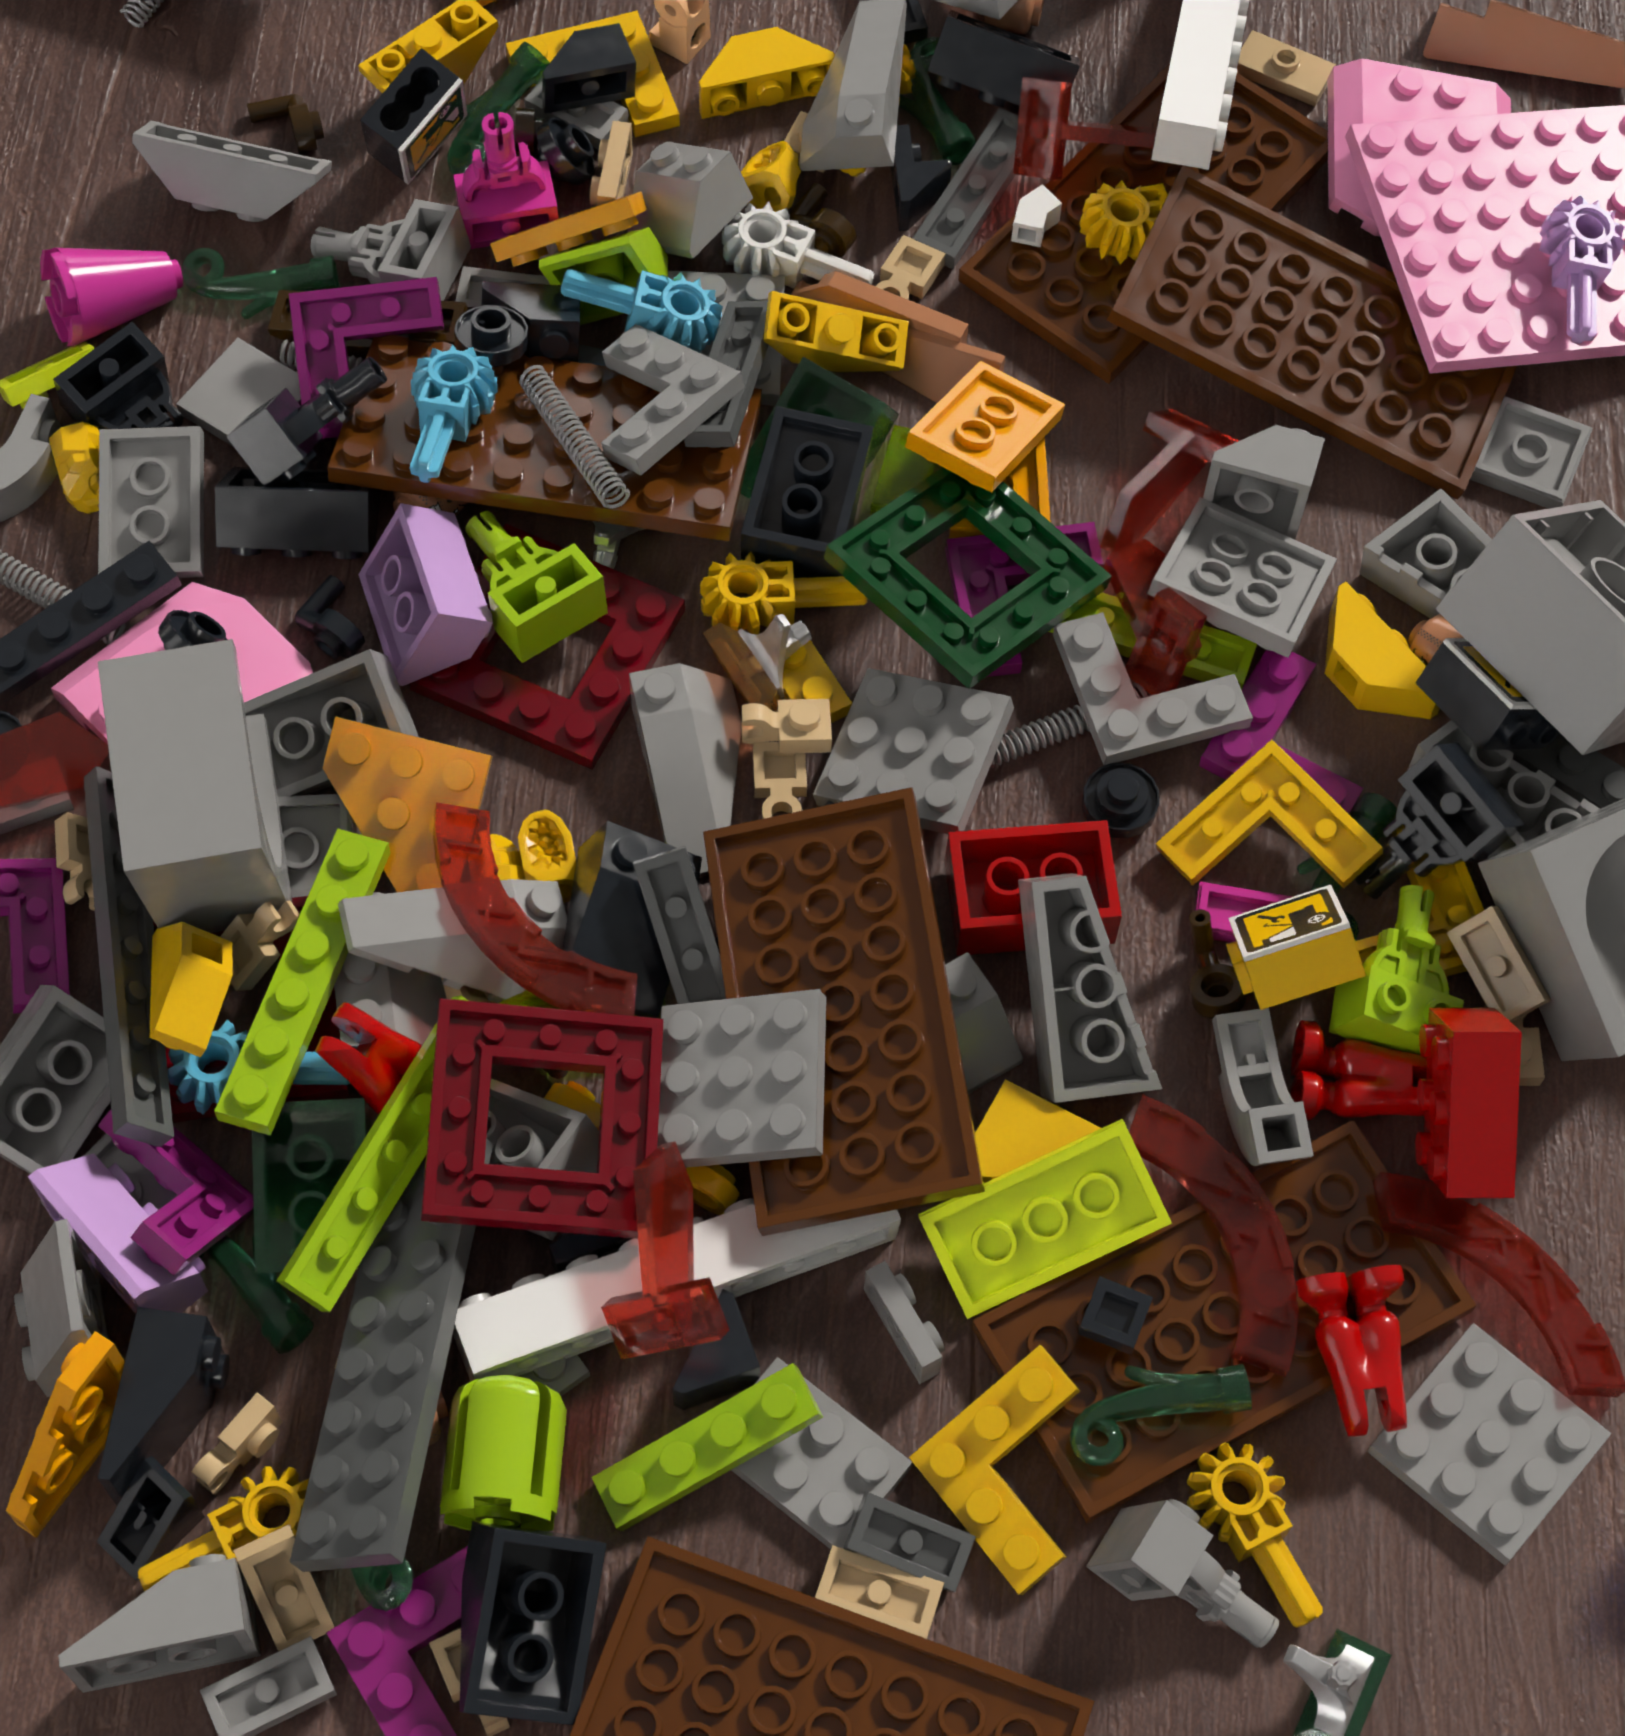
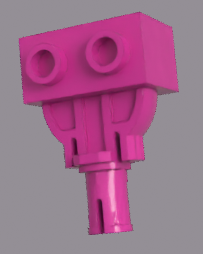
M498 112L499 128H495L493 113L486 115L482 120L486 161L482 162L480 149H475L472 153L473 163L469 165L465 173L453 175L457 206L459 207L470 241V249L491 246L490 243L558 219L557 202L548 161L538 162L530 155L528 145L524 142L518 143L519 156L516 157L513 134L514 122L512 117L504 112Z

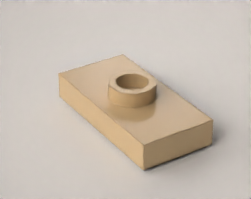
M1252 30L1241 48L1237 73L1251 81L1316 107L1327 87V78L1336 64Z

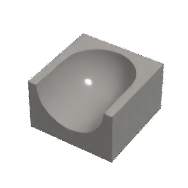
M1601 500L1513 514L1435 609L1582 755L1625 742V523Z
M233 639L98 661L123 869L157 927L161 928L185 922L209 933L225 931L238 914H255L257 909L265 902H271L276 911L280 909L285 901L291 900L292 902L267 721L264 714L245 716L237 651Z
M1625 798L1478 862L1495 906H1499L1551 1001L1542 1005L1539 1009L1561 1061L1616 1058L1625 1054Z

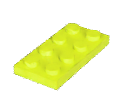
M1123 1119L984 1183L985 1192L952 1198L918 1214L967 1319L1172 1224Z

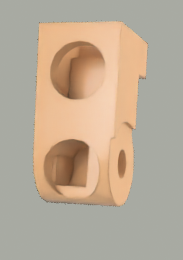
M654 0V5L660 18L657 24L649 31L651 45L688 64L711 38L709 0Z

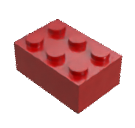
M1107 820L948 832L945 868L956 956H961L967 952L969 955L1026 951L1018 880L1070 873L1087 877L1110 944H1115L1122 914Z
M1429 1008L1428 1024H1422L1420 1027L1419 1047L1421 1056L1427 1058L1426 1078H1420L1418 1081L1417 1102L1420 1112H1425L1424 1132H1418L1416 1135L1415 1156L1417 1164L1423 1166L1429 1179L1437 1185L1446 1198H1515L1522 1032L1496 1008Z

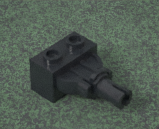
M133 322L129 323L53 379L60 406L76 423L86 422L98 426L99 430L180 427L184 422V417L172 404V392L169 386L170 382L164 355Z
M368 357L337 380L332 378L323 379L316 386L319 394L301 406L289 390L285 388L250 413L227 436V439L263 486H266L277 477L284 484L307 467V463L317 455L313 447L323 437L319 430L336 417L342 423L351 420L354 416V406L387 381V377L380 365L372 357Z
M1459 743L1437 744L1397 779L1406 791L1399 801L1396 818L1383 829L1386 837H1394L1387 841V847L1383 850V854L1358 875L1355 880L1359 885L1366 882L1368 885L1362 890L1369 897L1378 899L1387 888L1411 868H1415L1414 872L1418 876L1426 877L1439 865L1447 866L1463 861L1470 862L1486 859L1525 824Z

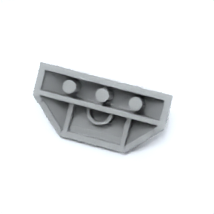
M156 121L148 122L135 131L132 136L133 145L175 199L190 202L193 208L201 211H217L221 209L237 213L238 218L251 222L268 219L315 185L331 171L332 161L196 132Z

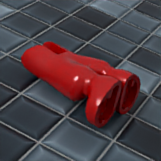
M343 1002L332 1016L331 1021L339 1030L359 1043L357 1049L337 1038L322 1036L315 1052L347 1079L365 1102L377 1114H380L422 1045L394 1031L363 1010L350 1003Z
M1301 1020L1296 1029L1293 1043L1291 1075H1295V1078L1291 1085L1290 1096L1294 1102L1303 1101L1307 1121L1313 1119L1322 1109L1331 1111L1334 1115L1343 1118L1377 1115L1425 1116V1112H1420L1418 1108L1417 1087H1413V1084H1418L1420 1078H1426L1427 1058H1423L1421 1054L1391 1049L1358 1039L1348 1038L1342 1040L1334 1047H1329L1325 1044L1323 1030L1318 1023ZM1321 1076L1332 1077L1338 1081L1326 1082Z
M1401 1265L1372 1267L1357 1271L1346 1277L1344 1272L1313 1275L1296 1281L1298 1297L1319 1314V1321L1315 1327V1337L1333 1384L1348 1437L1364 1436L1368 1433V1412L1364 1390L1375 1388L1379 1415L1386 1432L1407 1428V1411L1401 1366L1400 1325L1396 1315L1387 1311L1385 1305L1387 1298L1403 1285L1405 1279ZM1348 1288L1356 1309V1322L1348 1317Z

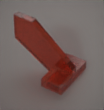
M1023 77L1013 174L1048 180H1062L1066 140L1154 148L1157 128L1068 121L1072 82Z
M1174 409L1149 412L1143 431L1169 444L1119 492L1100 548L1110 553L1134 549L1207 462H1212L1214 452L1239 440Z
M1144 538L1109 554L1103 567L1112 575L1111 585L1137 638L1125 667L1128 676L1135 683L1140 684L1148 693L1155 695L1175 690L1187 663L1197 658L1202 647L1199 635L1207 616L1169 587L1157 592L1155 597L1147 594L1153 578L1167 555Z
M60 712L0 734V809L84 789V776L95 766L100 767L109 755L108 744Z
M676 1141L661 1144L633 1170L642 1291L611 1297L601 1307L621 1360L718 1341L730 1330L710 1277L694 1280L693 1186Z

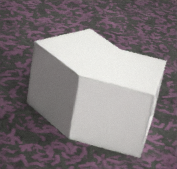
M1043 184L1019 200L1013 222L1011 241L1041 247L1044 232L1060 221L1062 202Z

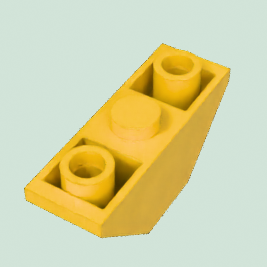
M457 0L358 65L359 71L383 93L422 48L462 79L464 84L498 29V21L476 0Z
M778 27L731 36L699 80V110L701 118L725 116L737 111L761 106H772L779 102L807 96H817L835 54L828 49Z
M771 291L768 294L763 341L792 363L834 372L900 371L904 369L909 321Z
M1346 581L1339 585L1329 614L1324 674L1358 710L1431 719L1437 715L1440 708L1415 683L1426 666L1409 649L1404 636L1397 630L1390 629L1376 614L1373 604L1366 596L1357 594Z
M185 922L156 929L152 936L149 1038L160 1041L164 1046L173 1050H183L198 1057L204 1054L233 976L231 941Z

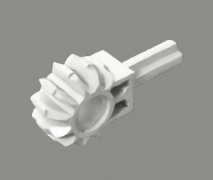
M769 201L763 209H756L749 202L745 208V213L739 212L722 231L723 257L727 265H734L736 273H750L752 277H757L761 274H769L772 277L785 275V285L791 288H795L804 274L821 280L825 274L834 271L870 285L873 283L874 273L872 270L815 249V230L799 224L798 221L790 220L787 208L777 212L773 211Z

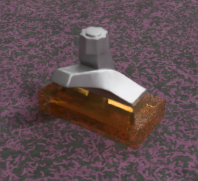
M784 614L775 615L767 629L760 634H750L743 629L736 631L721 622L703 632L712 653L747 704L758 703L765 705L774 712H777V700H782L785 697L782 682L785 660L812 639L810 631L802 621L791 625Z

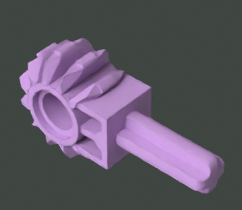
M1581 195L1571 202L1563 199L1560 204H1557L1541 225L1539 233L1542 237L1539 250L1551 255L1548 266H1552V287L1567 290L1566 333L1571 337L1572 342L1581 344L1583 341H1592L1597 334V290L1612 271V265L1623 252L1625 244L1622 239L1625 226L1614 222L1616 210L1605 211L1600 207L1599 199L1588 204Z

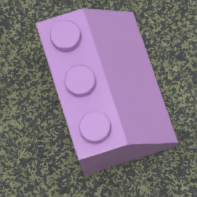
M400 503L358 575L383 652L390 660L398 684L404 686L470 659L483 638L488 636L493 620L455 513Z
M90 1154L37 1169L28 1176L50 1217L54 1221L68 1220L93 1266L135 1314L138 1307L182 1313L208 1292L200 1275V1272L206 1266L199 1257L173 1276L164 1267L153 1263L145 1254L144 1249L130 1238L142 1221L155 1213L157 1208L150 1202L144 1207H141L130 1195L136 1189L135 1185L116 1163L106 1168L95 1154Z

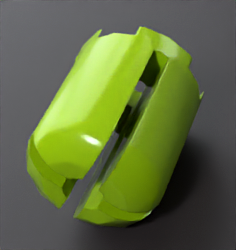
M513 1375L478 1378L458 1388L451 1402L440 1498V1515L445 1514V1524L471 1531L472 1521L513 1527L520 1526L521 1524V1528L549 1532L554 1530V1520L558 1508L567 1409L558 1392L541 1382H533L528 1378Z

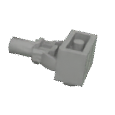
M418 199L413 201L405 219L396 220L383 226L367 224L366 227L361 226L354 233L336 231L319 226L315 230L316 234H313L311 239V252L314 257L348 262L349 271L352 276L368 278L371 284L437 277L441 301H444L471 248L459 207Z
M1174 1499L1121 1508L1086 1566L1088 1569L1131 1601L1177 1596L1197 1608L1196 1616L1202 1621L1211 1620L1215 1622L1221 1620L1256 1648L1265 1646L1272 1639L1279 1626V1619L1240 1590L1241 1585L1238 1582L1240 1576L1232 1569L1224 1570L1205 1551L1213 1535L1198 1524L1200 1517L1193 1509Z

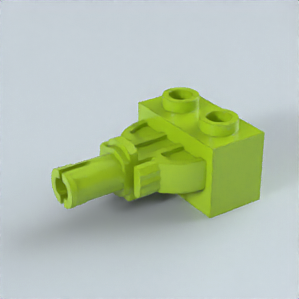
M490 511L480 513V517L486 525H483L476 516L468 521L465 532L489 558L483 561L481 572L490 583L488 598L494 630L522 663L608 613L603 576L575 543L557 552L552 549L539 547L531 537L526 536L523 538V547L522 541L518 536L511 537L508 535Z
M1406 885L1400 889L1395 928H1388L1379 933L1376 951L1369 955L1362 964L1366 976L1337 985L1335 988L1329 1032L1346 1039L1364 1040L1391 1049L1421 1054L1419 1047L1420 1027L1422 1024H1428L1429 1008H1463L1464 1000L1449 995L1447 978L1439 964L1441 946L1436 945V940L1428 933L1431 908L1434 901L1433 891L1427 889L1423 892V887L1418 885Z

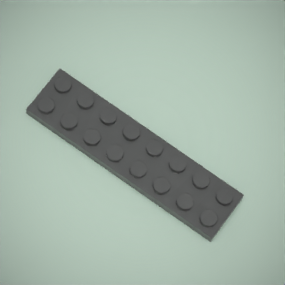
M487 1138L484 1164H489L493 1144ZM426 1156L360 1263L290 1558V1563L302 1572L403 1564L476 1227V1225L421 1221Z

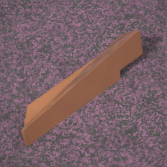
M1490 0L1484 17L1441 3L1423 51V55L1427 59L1625 89L1624 41L1497 0Z
M840 272L827 273L818 284L814 285L805 283L803 280L798 281L791 295L909 321L904 369L882 372L936 403L979 361L1002 372L1004 371V355L967 344L968 323Z

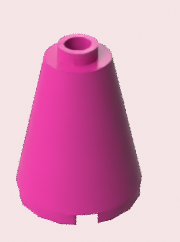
M54 247L43 250L40 257L41 280H50L51 296L45 297L47 309L59 339L63 343L68 342L67 346L81 344L177 298V289L183 287V275L176 259L170 260L168 254L164 251Z

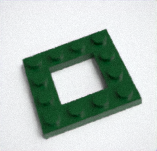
M943 467L828 544L824 554V559L968 689L1105 591L1112 575L1003 481L991 493L971 484L968 480ZM964 518L1031 575L972 618L906 560L907 557Z

